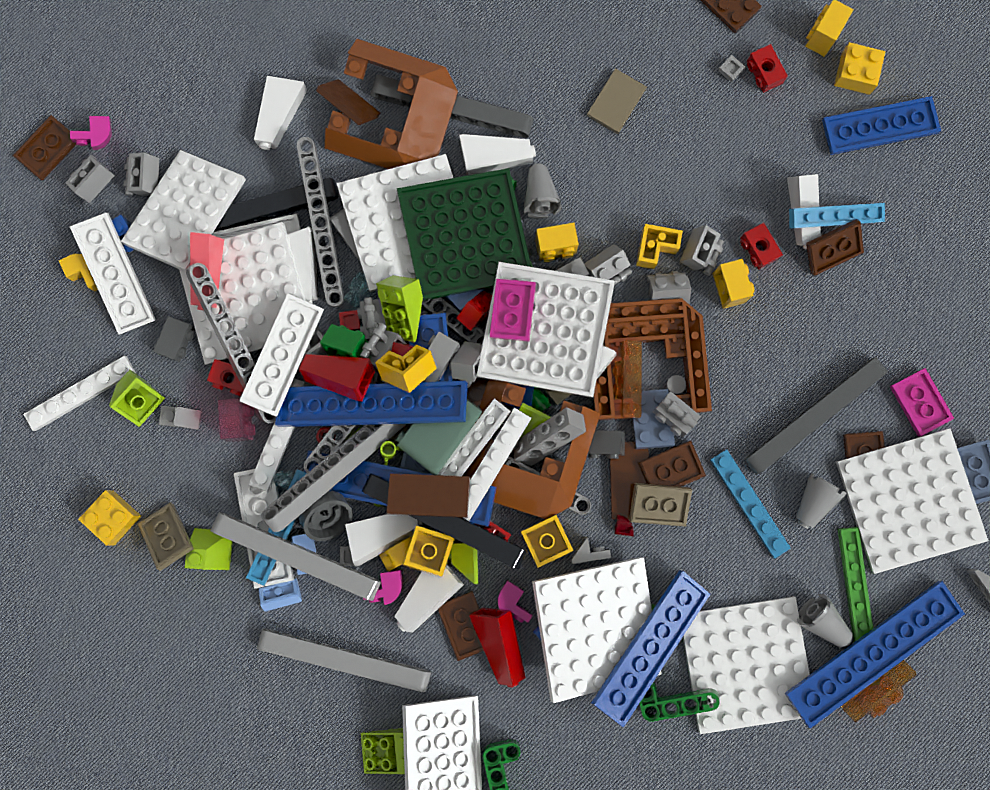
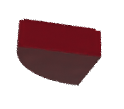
M617 515L614 534L634 537L633 525L629 519Z

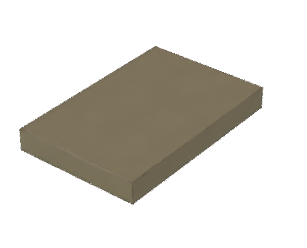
M615 68L587 113V117L619 134L646 91L647 86Z
M635 483L629 521L686 527L692 489L690 487Z
M171 502L138 523L156 569L159 571L194 549L178 512Z

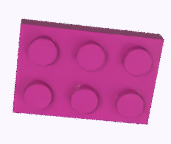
M496 279L490 338L530 342L536 282Z
M926 368L889 386L918 437L954 419Z

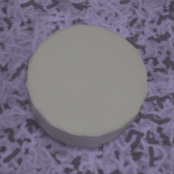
M674 375L667 380L666 387L669 392L680 394L686 388V381L682 376Z

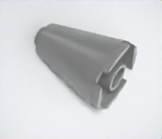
M537 163L529 169L524 213L527 212L531 218H547L550 213L556 215L561 211L562 206L548 168L543 164Z
M813 473L808 478L796 516L799 520L798 524L806 529L809 527L814 528L846 495L845 491L839 493L840 488L823 478L817 477L815 479V474Z
M818 594L819 598L817 599L810 598L799 610L800 620L797 619V622L803 628L837 647L848 646L852 641V633L831 600L825 594Z

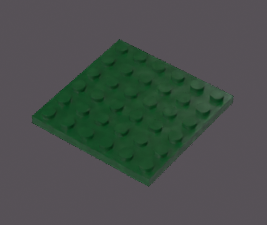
M509 168L397 188L415 278L419 279L423 301L494 287L499 262L531 267Z

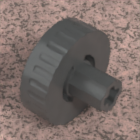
M328 491L299 515V521L305 534L310 539L326 541L339 536L346 530L345 524L351 523L353 513L342 494Z

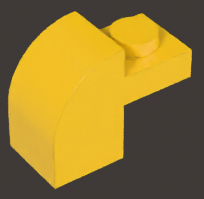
M72 254L59 260L66 278L74 282L83 277L88 288L93 291L98 290L82 254Z
M412 536L379 555L388 572L403 564Z

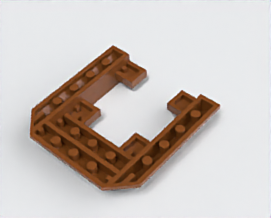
M356 39L348 51L349 56L344 74L363 80L368 63L401 73L402 76L397 91L413 96V100L403 132L386 128L381 145L347 135L351 119L343 113L332 111L328 128H325L324 148L387 169L439 156L458 94V90L447 68Z
M682 298L611 303L603 346L616 352V356L611 363L628 362L627 344L664 341L665 359L683 358L686 394L676 396L696 413L711 412L712 405L703 316ZM610 363L596 380L594 407L595 411L600 413L598 420L634 418L632 398L614 400Z
M488 379L480 404L481 415L494 399L500 403L504 402L520 408L526 388L507 383L506 381ZM563 401L560 411L567 407L584 415L586 432L571 441L565 462L545 457L540 475L503 464L491 486L497 487L494 503L544 519H548L571 507L600 413L585 406ZM490 439L462 476H468L471 480L494 440Z

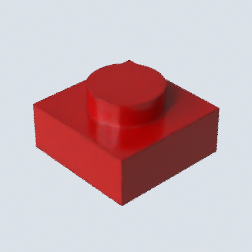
M357 310L339 313L340 325L352 331L360 330V319Z

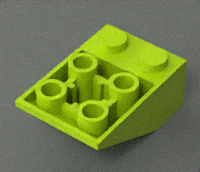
M392 275L376 283L382 306V314L387 326L386 330L398 333L405 341L416 342L423 301L419 279Z
M403 728L361 733L364 774H405Z

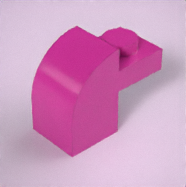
M89 116L90 131H70V139L73 143L80 146H86L88 143H91L93 150L105 147L112 135L111 119L109 116Z
M402 570L380 573L382 588L378 589L374 600H369V603L379 602L381 597H383L384 605L396 600L403 589Z
M507 580L498 595L499 609L510 610L514 613L513 618L521 623L524 620L529 622L532 614L517 605L524 590Z

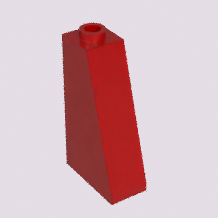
M306 354L299 367L306 382L361 402L375 373L370 358Z
M481 608L470 614V620L498 684L507 685V687L517 686L526 677L511 611Z

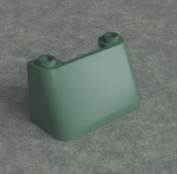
M467 399L466 422L413 423L409 430L406 432L402 430L396 439L398 441L397 446L430 473L437 475L480 417L482 410Z

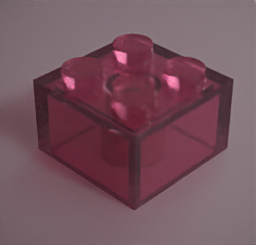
M240 398L218 400L220 439L228 442L253 440V435H255V425L252 424L251 416H254L253 407L240 402Z

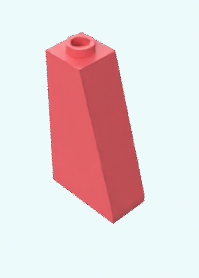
M191 232L190 265L195 263L205 265L219 291L224 239L211 234ZM198 267L193 268L192 273L194 277L200 278L201 270ZM190 284V305L198 306L197 310H203ZM204 285L202 293L205 296H209L211 290L208 286ZM212 304L211 308H217V304Z

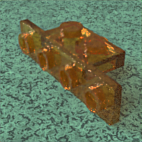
M625 340L622 342V360L615 362L613 367V375L615 376L613 394L615 395V400L622 399V417L641 418L642 342Z
M904 660L842 705L843 711L855 723L867 714L873 719L877 715H883L890 705L901 701L904 695L902 686L917 675L916 671Z

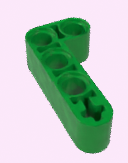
M653 682L650 686L652 693L649 695L645 694L639 703L643 718L649 722L716 710L720 704L718 692L712 688L658 697L657 689ZM707 696H711L714 699L713 703L707 700ZM687 699H693L696 702V705L694 707H688L685 704V701ZM667 703H674L676 709L669 711L665 705ZM652 706L657 712L649 714L646 708Z
M514 739L490 743L483 750V760L490 790H509L504 764L516 761L521 754L520 745ZM515 746L517 748L516 753L508 754L506 752L507 747ZM488 751H496L497 757L494 759L488 758L486 755ZM493 771H500L502 776L499 779H494L491 773Z

